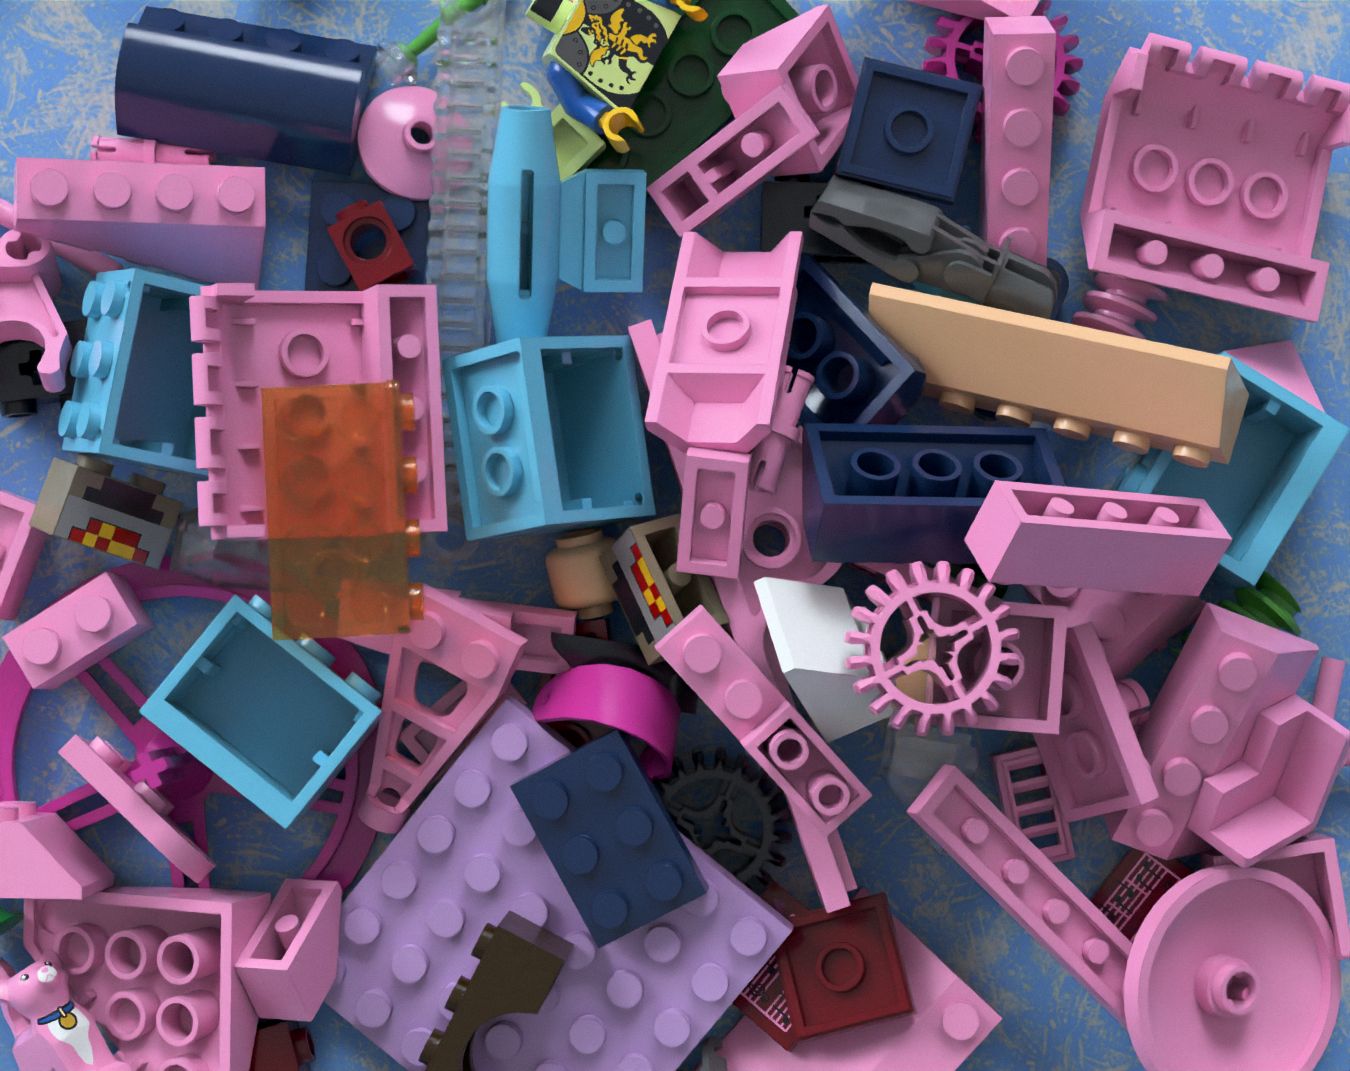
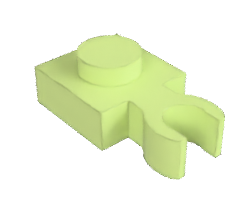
M522 82L520 84L521 90L532 99L531 106L543 107L541 97L536 88L527 82ZM505 101L501 103V107L509 106ZM559 104L551 112L560 181L584 170L606 148V144L592 129L568 116L561 104Z

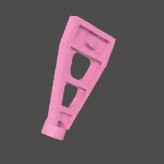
M425 583L414 588L391 642L381 710L385 713L379 720L370 784L357 812L360 820L367 826L388 834L400 832L410 813L411 806L415 804L504 695L529 641ZM424 660L430 661L467 683L465 697L453 712L448 715H443L417 700L416 683L420 664ZM405 718L437 736L434 748L422 765L397 752V743Z

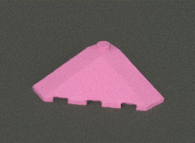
M112 886L82 900L24 899L23 946L35 962L39 960L44 951L49 949L57 955L61 967L68 973L70 998L89 1013L96 1025L99 1023L119 1049L113 1055L116 1060L126 1062L133 1071H249L259 1017L234 965L268 910L271 902V893L219 888Z

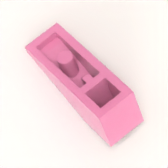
M783 83L653 182L646 190L681 238L683 237V232H693L707 225L757 187L821 133L787 84Z

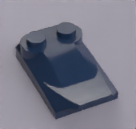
M803 252L796 283L798 295L786 365L793 367V378L787 393H790L798 369L811 374L815 380L810 387L798 420L802 426H804V423L897 425L918 401L924 391L926 373L923 365L917 357L904 351L812 255Z

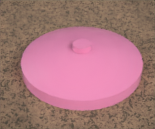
M1224 864L1199 870L1176 883L1156 902L1136 934L1130 950L1124 979V1012L1127 1029L1134 1050L1146 1071H1312L1330 1041L1341 997L1340 960L1336 957L1334 936L1327 919L1316 902L1302 887L1279 873L1252 866L1242 868L1237 864Z

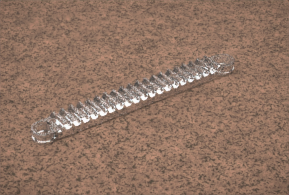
M441 0L440 26L437 29L439 50L436 53L438 74L435 77L437 98L434 101L433 107L436 120L432 129L435 141L434 148L431 151L433 172L430 175L432 195L429 199L431 219L428 223L430 243L427 247L429 267L426 271V280L428 285H436L447 516L457 519L462 524L465 536L460 547L454 551L444 550L438 546L433 532L417 533V538L423 553L431 560L443 564L455 563L468 558L476 550L480 541H467L442 360L490 346L491 304L486 277L488 177L501 112L506 0H488L485 7L476 12L464 11L459 5L458 0Z

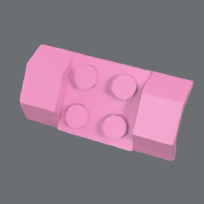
M790 231L771 252H723L697 232H683L645 417V426L649 432L685 454L689 446L748 453L771 433L778 390H782L798 295L796 283L804 242L802 231Z

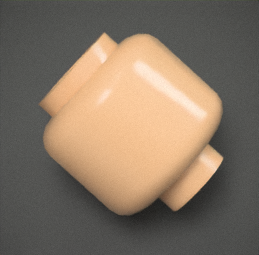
M602 528L582 529L556 537L557 546L553 547L545 557L546 569L555 604L563 609L577 610L579 619H591L612 613L614 611L612 602L618 599L599 557L617 539L604 536Z

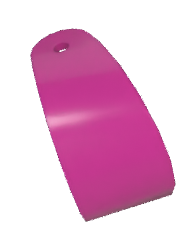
M609 664L580 665L559 673L549 680L538 693L532 708V714L537 722L547 723L576 720L593 722L621 730L648 744L641 753L639 760L651 782L655 778L664 779L670 775L681 708L673 693L654 678L631 668Z

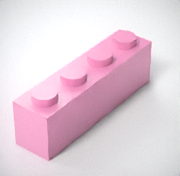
M1046 16L984 17L978 237L1000 249L1003 248L1007 237L1011 238L1009 250L1047 267L1056 32Z
M999 480L994 481L964 539L989 582L1001 585L1050 586L1057 589L1067 587L1097 589L1107 592H1141L1160 596L1169 594L1199 596L1233 540L1205 499Z

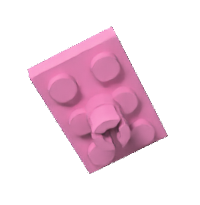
M1092 621L1074 626L1066 631L1059 735L1033 733L1067 823L1140 806L1159 798L1151 776L1149 763L1142 753L1133 729L1146 722L1150 715V712L1143 710V708L1150 706L1148 696L1143 687L1131 678L1115 682L1106 659L1104 646L1097 636Z

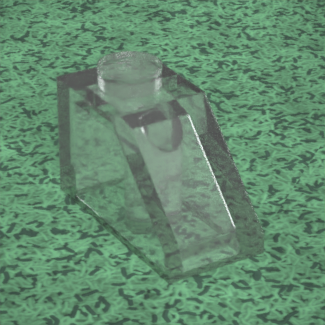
M198 508L179 514L170 570L218 587L305 594L310 591L317 538L252 541L211 540V527H199Z

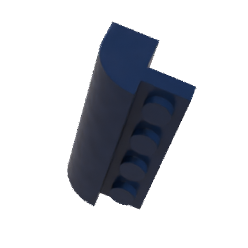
M146 6L138 24L128 22L119 51L115 77L117 135L156 140V142L350 176L358 155L356 141L359 123L364 113V101L377 66V46L355 43L347 39H332L303 34L290 29H275L241 23L228 18L218 19L184 13L172 8Z

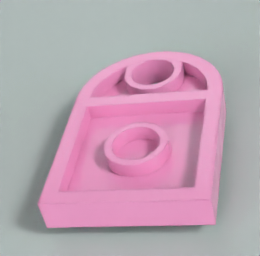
M75 734L58 751L154 847L191 880L199 884L216 866L196 842L168 816L175 806L157 788L150 789L146 781L135 784L124 773L132 764L107 740L104 741L97 736L91 742Z

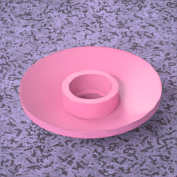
M403 86L382 93L368 105L358 127L357 151L365 171L378 186L398 197L408 198L411 201H428L442 197L460 184L472 163L474 152L473 136L465 116L452 101L428 88ZM418 128L426 132L430 142L427 144L417 143L411 136V129Z

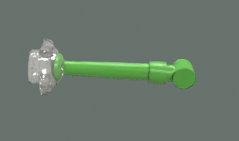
M459 0L408 45L383 38L377 43L379 55L373 59L376 67L392 86L398 87L403 82L407 86H414L418 76L419 64L417 56L462 22L482 4L486 6L492 0Z

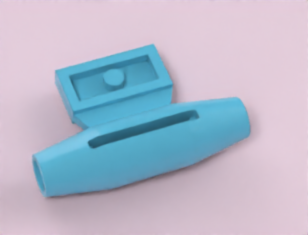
M526 105L501 107L488 177L486 277L497 344L518 337L548 336L558 279L583 292L643 293L647 173L644 170L584 169L560 181L551 111L547 107Z

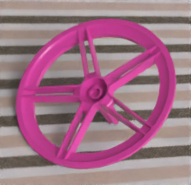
M203 556L163 557L159 571L131 562L88 578L62 594L44 609L46 610L105 572L125 576L140 603L171 597L206 598L228 603L235 594L249 603L256 594L290 620L283 631L294 640L298 641L302 634L305 633L335 656L337 659L330 668L344 680L353 671L377 690L363 657L353 643L338 638V624L324 609L289 583L267 572L238 562ZM10 650L0 665V802L20 801L16 777L17 742L23 715L34 690ZM109 656L97 662L141 709L148 700L142 691ZM87 669L78 674L76 677L137 749L135 759L131 762L132 765L124 773L135 784L146 781L150 789L157 788L175 806L168 816L177 825L178 823L193 822L195 842L209 856L205 799L212 793L246 797L146 717L143 716L137 723L133 724ZM380 700V702L377 704V706L380 707V708L382 707V701H381V700ZM379 724L346 764L345 780L335 778L327 787L343 792L341 803L318 799L310 809L337 814V819L319 855L300 879L338 881L342 894L357 876L378 834L377 830L370 828L360 820L357 812L370 784ZM87 783L36 808V812H57L98 791L90 783ZM107 804L65 823L73 831H76L119 812L111 804ZM169 861L172 887L186 888L185 874ZM210 872L200 881L198 888H211Z

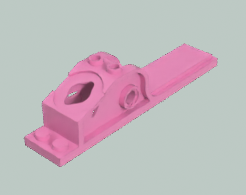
M651 319L628 327L633 353L648 397H650L663 334V332L656 334ZM801 425L797 427L801 431L797 444L789 446L776 485L775 495L759 493L760 488L758 484L764 467L760 469L754 490L748 489L742 562L738 579L710 576L711 582L730 620V623L726 625L730 637L795 709L796 706L787 679L782 672L754 581L763 577L822 585L842 565V563L812 562L802 521L803 427ZM664 441L681 494L683 495L686 454ZM761 526H772L778 529L784 537L785 546L783 552L773 557L762 555L754 546V531ZM784 792L820 902L827 913L851 906L847 892L857 889V885L838 829L836 828L825 837Z

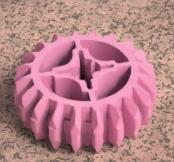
M918 561L910 564L911 584L906 585L902 575L894 569L885 574L887 584L892 590L889 596L875 585H871L865 590L868 599L877 608L874 612L859 606L852 609L851 616L855 620L867 624L865 633L857 631L846 632L844 634V641L849 644H863V656H851L846 658L844 663L847 669H859L866 666L869 676L856 681L853 684V689L855 693L862 694L876 687L879 694L868 706V710L872 714L878 715L891 703L896 706L890 717L889 725L891 727L901 729L906 723L909 714L912 713L915 714L913 727L916 735L927 736L930 730L931 717H936L941 734L949 736L954 734V713L958 712L962 722L967 727L973 728L979 724V720L972 704L977 701L982 708L989 712H995L999 708L997 699L987 690L990 685L1007 691L1012 689L1014 682L1009 677L997 673L999 664L1007 666L1019 665L1021 657L1016 653H1001V641L1016 640L1020 637L1018 628L998 630L996 621L1008 616L1012 609L1008 603L996 605L990 610L986 607L984 603L994 595L996 587L991 582L983 584L973 594L969 591L975 574L972 569H962L953 584L949 582V562H937L933 572V580H928L923 563ZM921 594L944 596L957 602L971 616L950 626H941L933 621L927 610H922L915 596ZM898 607L904 617L902 622L906 628L907 642L902 651L891 657V660L882 664L880 655L882 632L887 620ZM924 630L931 638L949 637L959 632L957 637L946 642L947 652H940L945 656L944 660L940 663L941 667H938L933 659L913 660L904 665L905 661L918 655L916 651L917 645H924L918 641ZM980 634L982 640L981 663L974 679L965 688L960 680L963 677L957 664L958 654L965 644ZM922 670L933 678L937 686L942 687L948 700L937 703H922L913 700L899 691L892 681L903 675Z

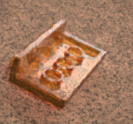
M390 379L380 383L261 388L273 640L414 633L413 620L425 619L423 582L411 583L410 557H421L420 519H408L407 494H418L419 490L417 457L405 456L404 431H415L414 394L402 393V383L399 379Z

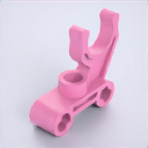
M12 229L0 238V343L21 339L35 342L45 348L42 359L37 366L43 387L48 392H60L66 387L65 372L73 350L68 333L52 302V299L59 294L62 288L59 266L50 240L20 233Z

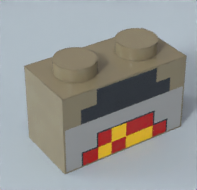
M79 453L74 464L54 457L29 525L52 536L159 571L184 503L163 495L166 487L165 483L132 472L128 482L111 477L114 465Z
M679 513L630 526L599 557L648 666L666 661L654 645L700 604L722 628L730 623L708 575L676 571L681 519Z

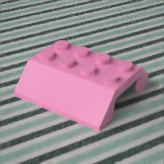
M1149 33L1141 49L1129 47L1103 100L1080 212L1089 270L1311 323L1318 322L1330 263L1312 259L1311 254L1332 151L1350 146V84L1311 74L1301 91L1304 80L1302 71L1256 60L1246 77L1247 57L1200 46L1192 62H1188L1192 51L1191 43Z
M216 283L200 287L201 295L189 297L191 342L203 343V353L192 354L194 405L206 407V417L194 418L196 469L208 470L209 481L197 482L199 527H211V540L252 541L345 538L448 531L436 285L376 284L364 291L255 290V283Z

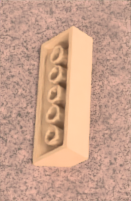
M872 282L869 292V315L904 351L911 353L920 360L926 373L924 391L921 395L939 399L938 404L940 406L968 415L974 413L975 407L996 412L995 417L998 420L1018 427H1030L1032 420L1054 425V432L1075 440L1087 441L1090 434L1112 438V445L1137 454H1148L1150 447L1173 452L1171 457L1174 460L1193 467L1208 468L1210 461L1229 465L1249 398V393L1231 357Z

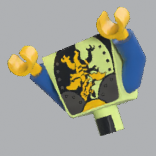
M533 0L525 16L554 33L541 59L548 66L547 79L565 113L598 134L605 133L610 144L617 152L626 153L630 148L626 141L617 134L625 127H634L640 133H644V128L638 116L630 107L681 15L672 10L680 7L690 19L696 22L704 21L708 17V13L701 7L691 6L692 0H573V2L569 0Z

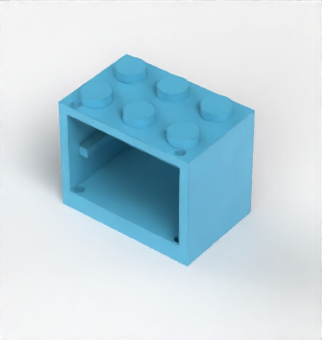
M137 268L98 272L96 281H90L82 303L83 316L88 317L84 341L80 340L77 342L70 363L71 375L76 377L72 401L67 400L59 417L58 432L60 436L64 437L62 450L195 478L209 479L208 470L196 469L194 418L206 417V407L194 405L192 354L203 353V343L191 342L189 297L201 295L200 287L206 285Z
M630 335L518 337L442 360L467 541L572 532L656 515Z
M1223 351L1217 355L1232 358L1249 393L1229 465L1210 461L1208 468L1193 467L1174 460L1171 457L1173 452L1150 447L1148 454H1143L1140 461L1136 462L1132 468L1126 466L1121 471L1110 491L1205 499L1233 539L1210 578L1225 588L1231 589L1255 586L1350 428Z
M235 594L138 712L283 828L289 829L298 825L377 727L380 718L385 713L377 706L383 695L353 671L344 680L330 668L337 659L335 656L305 633L302 634L298 641L294 640L283 631L290 620L255 594L248 603Z

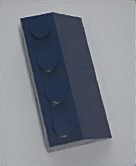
M804 423L802 432V521L812 562L905 564L918 561L922 563L947 561L958 565L978 564L964 539L995 480L1065 486L1045 428Z

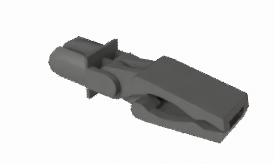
M833 175L824 186L821 196L810 212L809 227L901 281L906 283L917 281L964 294L977 300L978 305L1050 319L1062 282L1059 273L1013 253L1008 249L1011 242L1009 237H1007L1003 248L1000 249L986 243L983 239L945 217L942 210L938 207L837 175Z

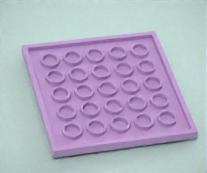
M510 694L341 904L337 977L323 1001L406 1070L425 1071L427 1066L418 1061L419 1056L435 1028L445 1032L454 1014L444 1008L461 975L471 980L480 962L479 959L471 956L480 934L488 922L498 926L510 910L573 943L574 946L538 1014H504L487 1021L477 1029L472 1048L475 1071H676L789 936L794 924L680 833L709 886L707 893L598 948L510 788L514 781L577 748L548 724L537 722L532 711Z

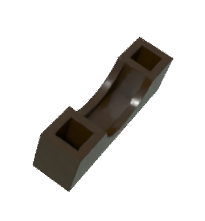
M510 910L498 926L488 922L471 953V956L480 960L471 980L461 975L444 1008L454 1013L445 1032L435 1028L419 1056L418 1061L427 1066L425 1071H475L472 1048L477 1029L487 1021L504 1014H538L574 944Z

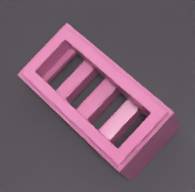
M1037 744L989 754L1002 813L1028 839L1056 833L1058 844L1039 848L1052 863L1076 858L1069 823L1065 820ZM1039 764L1040 776L1011 782L1009 771ZM1045 788L1047 798L1016 805L1014 794ZM1050 810L1052 821L1021 828L1019 817Z

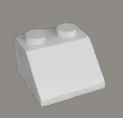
M763 577L754 581L782 672L826 743L892 715L894 707L891 703L878 715L872 714L868 710L871 701L879 694L876 687L862 694L855 693L853 689V684L856 681L869 675L866 666L859 669H847L845 667L844 660L846 658L863 656V644L846 643L844 641V634L850 631L865 633L867 624L857 621L851 616L854 606L843 588ZM880 651L881 660L883 664L887 662V659L883 652ZM896 680L892 681L894 686H896Z

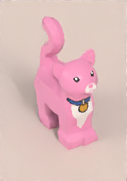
M51 949L44 951L37 962L29 965L19 973H16L7 961L0 958V1003L3 1016L15 1037L12 1052L20 1071H133L126 1062H119L114 1058L94 1019L83 1007L70 998L68 973L61 967L57 955Z

